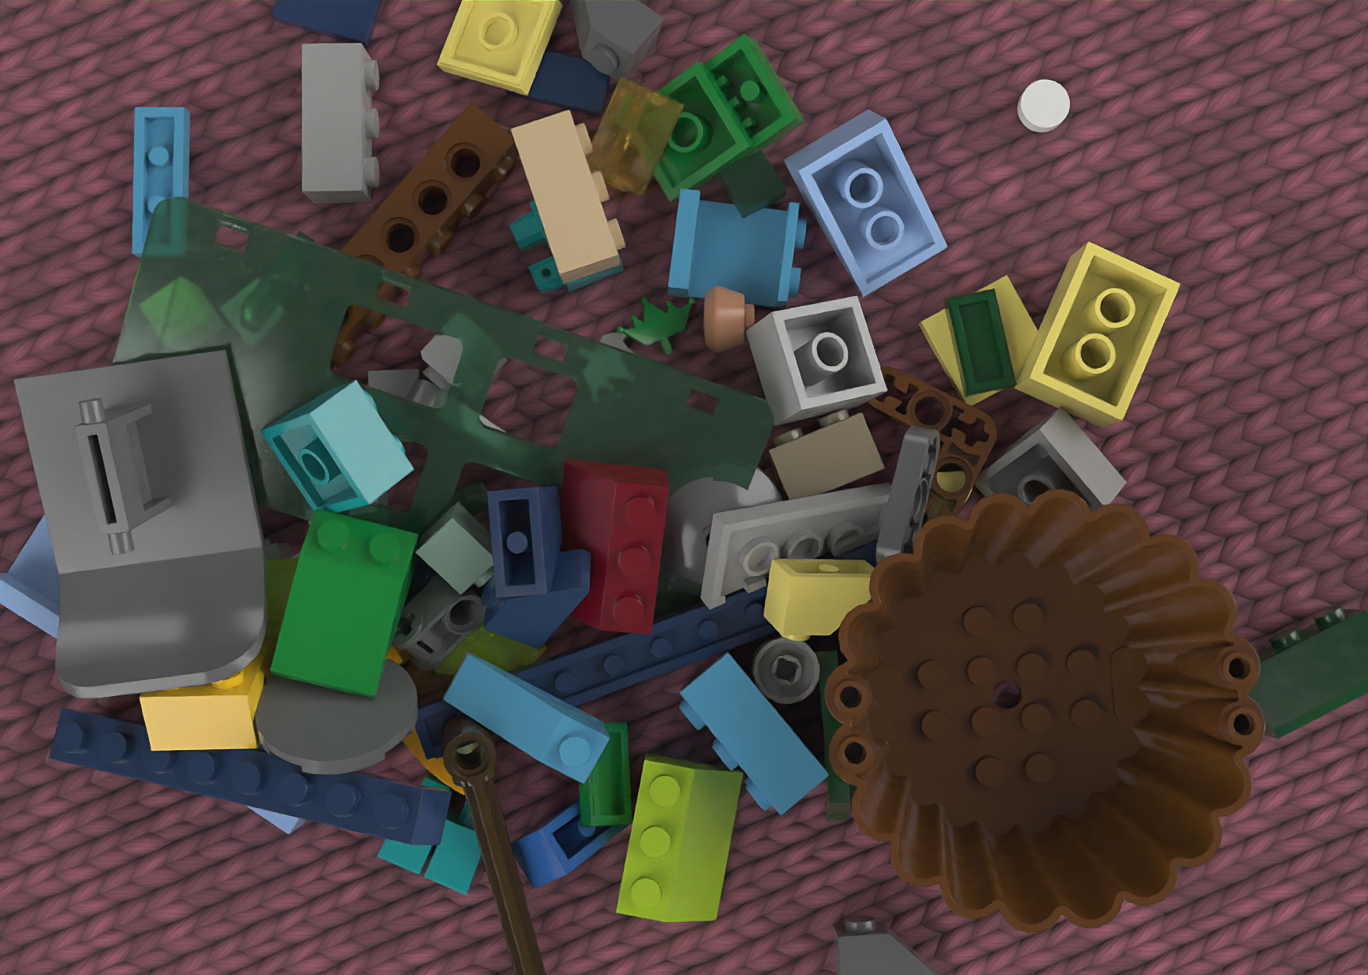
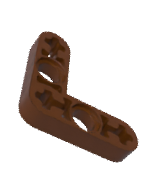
M889 366L880 367L884 380L885 378H890L894 381L892 389L895 392L906 396L908 387L917 392L909 400L906 415L896 411L902 402L890 396H887L884 402L873 398L867 401L866 405L873 411L907 428L915 426L939 432L942 447L939 451L931 491L941 499L955 501L952 511L943 504L937 517L941 515L958 516L997 438L995 422L985 412L896 368ZM928 398L939 402L943 409V416L940 422L929 426L919 422L914 411L919 401ZM952 409L962 413L956 420L957 423L965 427H970L974 422L982 424L981 434L987 437L986 442L977 441L972 447L964 443L966 434L954 427L950 432V437L941 434L940 432L950 421ZM944 465H957L963 470L965 483L960 490L948 492L939 486L937 473ZM928 499L924 515L930 510L934 499Z

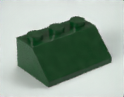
M1342 605L1329 607L1313 616L1314 624L1300 631L1297 627L1275 634L1269 639L1271 646L1257 653L1260 659V675L1256 685L1247 695L1258 703L1264 714L1266 726L1264 735L1279 739L1368 693V613L1365 610L1343 609Z

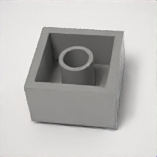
M858 296L774 311L746 330L774 426L859 407L887 391Z

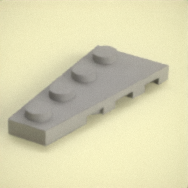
M886 482L713 514L700 598L710 610L726 603L725 595L741 588L750 593L767 586L766 578L770 575L772 559H817L818 556L829 551L833 556H837L878 539L892 485Z

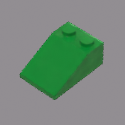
M316 508L299 555L270 673L375 699L417 565L418 554L415 552L418 547V534Z

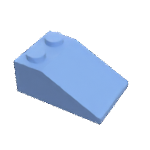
M866 110L784 159L805 203L861 296L868 295L948 247L886 118Z

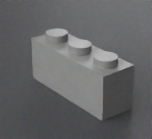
M362 43L302 44V192L313 203L372 202V187L379 186V163L377 157H372V139H378L379 116L377 109L372 108L371 90H378L379 69L377 61L371 60Z

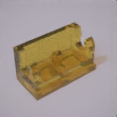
M620 77L591 143L594 152L586 155L590 172L593 173L600 170L605 183L624 192L629 190L637 195H644L684 104L639 81Z

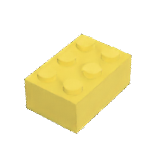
M1087 242L1070 256L1016 380V386L1013 388L1056 408L1062 406L1067 413L1102 429L1122 421L1180 283L1091 242Z

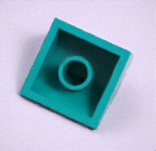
M357 380L330 389L260 431L314 512L317 508L337 513L369 505L414 470L405 456V449L396 436L390 433L377 413V407L373 398L360 387Z

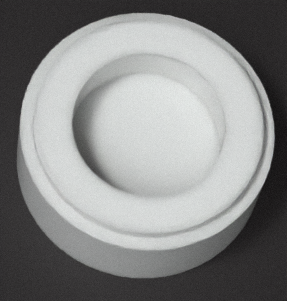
M1039 80L1030 84L1021 95L1017 106L1018 116L1028 129L1041 133L1049 132L1057 128L1066 118L1070 108V100L1066 90L1057 82Z

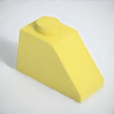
M772 559L763 616L782 637L789 640L806 641L810 639V635H831L840 627L841 622L849 611L858 605L866 604L871 599L869 583L870 576L875 568L865 560Z

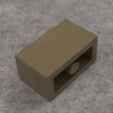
M844 409L818 420L822 429L803 436L801 429L797 428L773 439L776 447L768 450L766 455L785 501L824 494L885 468L862 412L849 417L847 410Z

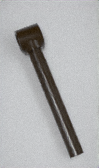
M460 714L452 718L444 726L441 734L444 766L451 775L453 783L456 786L463 787L514 974L546 975L493 777L499 770L493 734L490 729L470 716ZM465 741H475L481 744L480 748L471 754H462L455 750L459 744Z

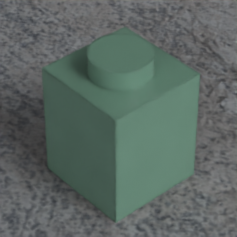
M458 502L421 536L415 553L459 594L465 592L473 583L477 587H481L494 575L491 533Z

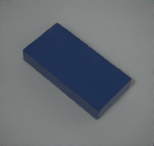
M276 0L272 17L276 22L349 43H362L364 47L369 48L382 1Z
M545 50L528 96L506 90L507 95L601 118L612 77L599 72L585 59Z

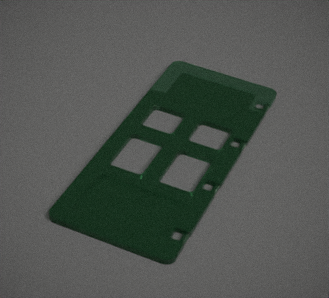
M182 196L168 197L159 202L154 209L112 364H124L226 349L256 502L258 505L312 521L313 509L260 431L330 389L352 382V380L335 375L330 369V362L348 306L353 304L360 305L458 339L462 343L463 351L446 402L440 408H432L358 383L373 398L377 407V413L390 433L422 444L428 451V457L409 509L401 511L372 502L369 505L337 512V514L417 533L418 544L421 536L448 511L461 470L468 462H476L536 482L540 487L558 486L559 505L565 459L667 469L669 481L668 499L684 485L707 477H714L713 481H723L738 485L748 491L774 425L772 408L766 400L726 385L722 386L696 377L694 374L588 337L542 323V321L418 278L414 279L388 270L381 265L266 225L247 221L224 213L220 209ZM220 225L249 235L245 252L215 242ZM381 281L411 291L407 306L404 307L377 298ZM541 336L567 345L563 360L560 361L534 352L533 349L537 337ZM511 357L570 377L576 381L578 388L560 439L556 445L545 446L482 423L480 414L500 359ZM691 389L719 398L713 413L686 404ZM710 533L706 537L707 542H709ZM662 556L660 559L653 619L703 602L700 598L702 584L693 582L678 572L673 573L664 562Z

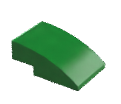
M745 34L707 62H696L620 118L670 202L679 199L680 189H699L761 152L805 122L757 41Z

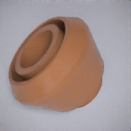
M720 285L713 286L706 291L704 301L706 347L715 353H720L744 344L746 330L755 325L754 304H745V295Z

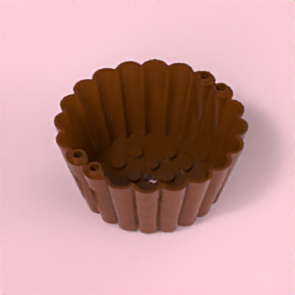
M1064 489L1048 490L1037 496L1028 507L1019 498L1002 493L992 494L981 499L972 508L968 521L957 516L941 515L930 519L917 533L914 540V554H893L887 556L876 565L870 576L869 583L872 602L858 605L849 611L840 624L838 634L840 649L848 661L836 667L828 677L824 692L826 705L830 713L843 725L833 735L829 746V757L835 773L844 782L857 786L852 798V815L856 826L867 837L876 841L891 842L889 856L892 867L902 880L912 886L926 888L939 884L942 898L949 909L962 917L971 919L987 917L999 909L1004 920L1013 928L1026 933L1042 932L1053 926L1061 915L1072 924L1082 928H1099L1114 919L1121 909L1123 900L1142 906L1159 903L1173 891L1177 882L1178 866L1196 867L1205 864L1215 856L1222 839V827L1219 817L1232 815L1243 808L1251 795L1253 784L1251 772L1243 758L1253 753L1261 744L1266 726L1264 714L1258 703L1247 695L1256 685L1260 675V659L1251 643L1244 637L1232 633L1237 622V605L1233 594L1217 581L1198 579L1199 561L1196 552L1187 541L1170 534H1159L1150 537L1146 521L1138 511L1129 505L1119 503L1106 504L1091 512L1085 500L1076 493ZM1005 679L1012 680L1020 692L1016 701L1007 708L999 707L993 699L995 685Z

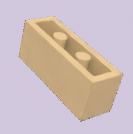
M566 110L512 128L511 132L563 284L620 265L617 250L626 246L617 219L607 221L601 202L610 199L601 171L590 172L585 155L594 151L585 124L574 125L570 110Z

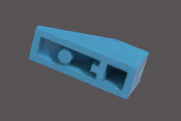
M469 652L443 696V700L536 760L583 784L586 782L610 739L603 721Z

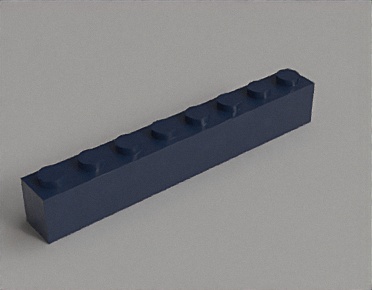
M69 708L61 709L49 754V759L409 845L441 844L452 791L363 771L328 775L302 772V766L283 760L277 755H269L265 749L260 748L152 751L144 722L99 712Z

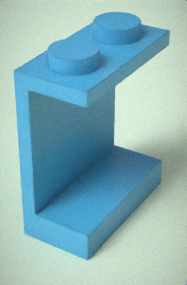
M680 189L668 295L705 300L706 291L715 285H720L744 294L745 304L784 310L788 297L797 298L801 268L792 267L794 248L803 249L807 219L798 218L800 203L790 202L787 211L703 201L700 200V191Z

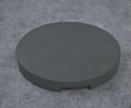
M387 658L375 699L274 675L262 689L255 711V721L260 743L269 755H277L283 760L302 766V772L322 775L342 774L358 771L381 762L385 759L387 751L396 746L406 735L412 734L418 719L416 687L410 675L396 662Z

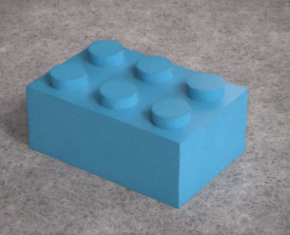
M728 650L682 687L680 694L685 700L680 703L679 708L697 730H700L704 725L711 730L717 738L712 742L714 744L712 748L731 771L738 765L749 777L744 781L747 785L745 787L764 811L773 806L780 815L784 814L829 776L822 763L768 698L765 697Z

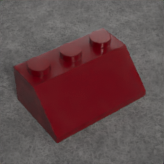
M565 459L560 501L562 541L559 552L577 549L591 552L589 593L569 616L599 630L652 634L669 493L667 469Z

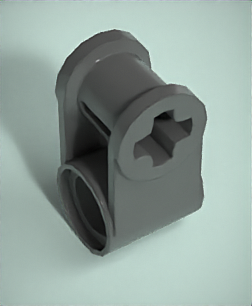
M436 574L403 608L391 646L395 649L407 651L411 655L412 663L421 670L436 668L443 663L449 653L484 621L486 607L481 605V596L472 586L462 594H459L439 574ZM406 623L410 624L413 630L409 631L404 625ZM424 646H429L433 650L432 653H428Z

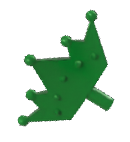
M642 297L643 322L637 320L635 315H632L630 321L632 322L633 329H624L622 326H619L617 332L619 334H626L644 347L660 340L665 355L674 352L668 337L685 330L691 305L695 303V299L690 297L689 303L680 310L673 306L671 301H667V310L663 312L650 304L646 297Z

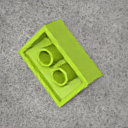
M646 753L616 913L662 922L716 921L743 771L735 769L731 771L725 767Z

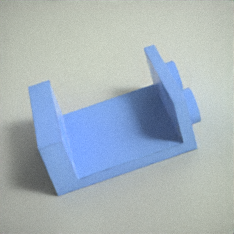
M44 515L8 573H0V604L57 639L59 626V575Z

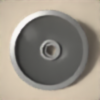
M720 453L700 454L685 458L667 468L669 493L658 577L682 593L701 597L709 545L706 537L711 532L713 514L783 501L778 488L765 472L751 462L733 455Z

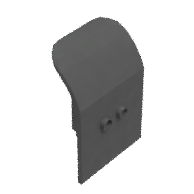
M226 349L14 379L59 575V626L55 669L63 690L77 698H104L208 684L226 679L245 668L259 654L266 633L268 603L265 542Z

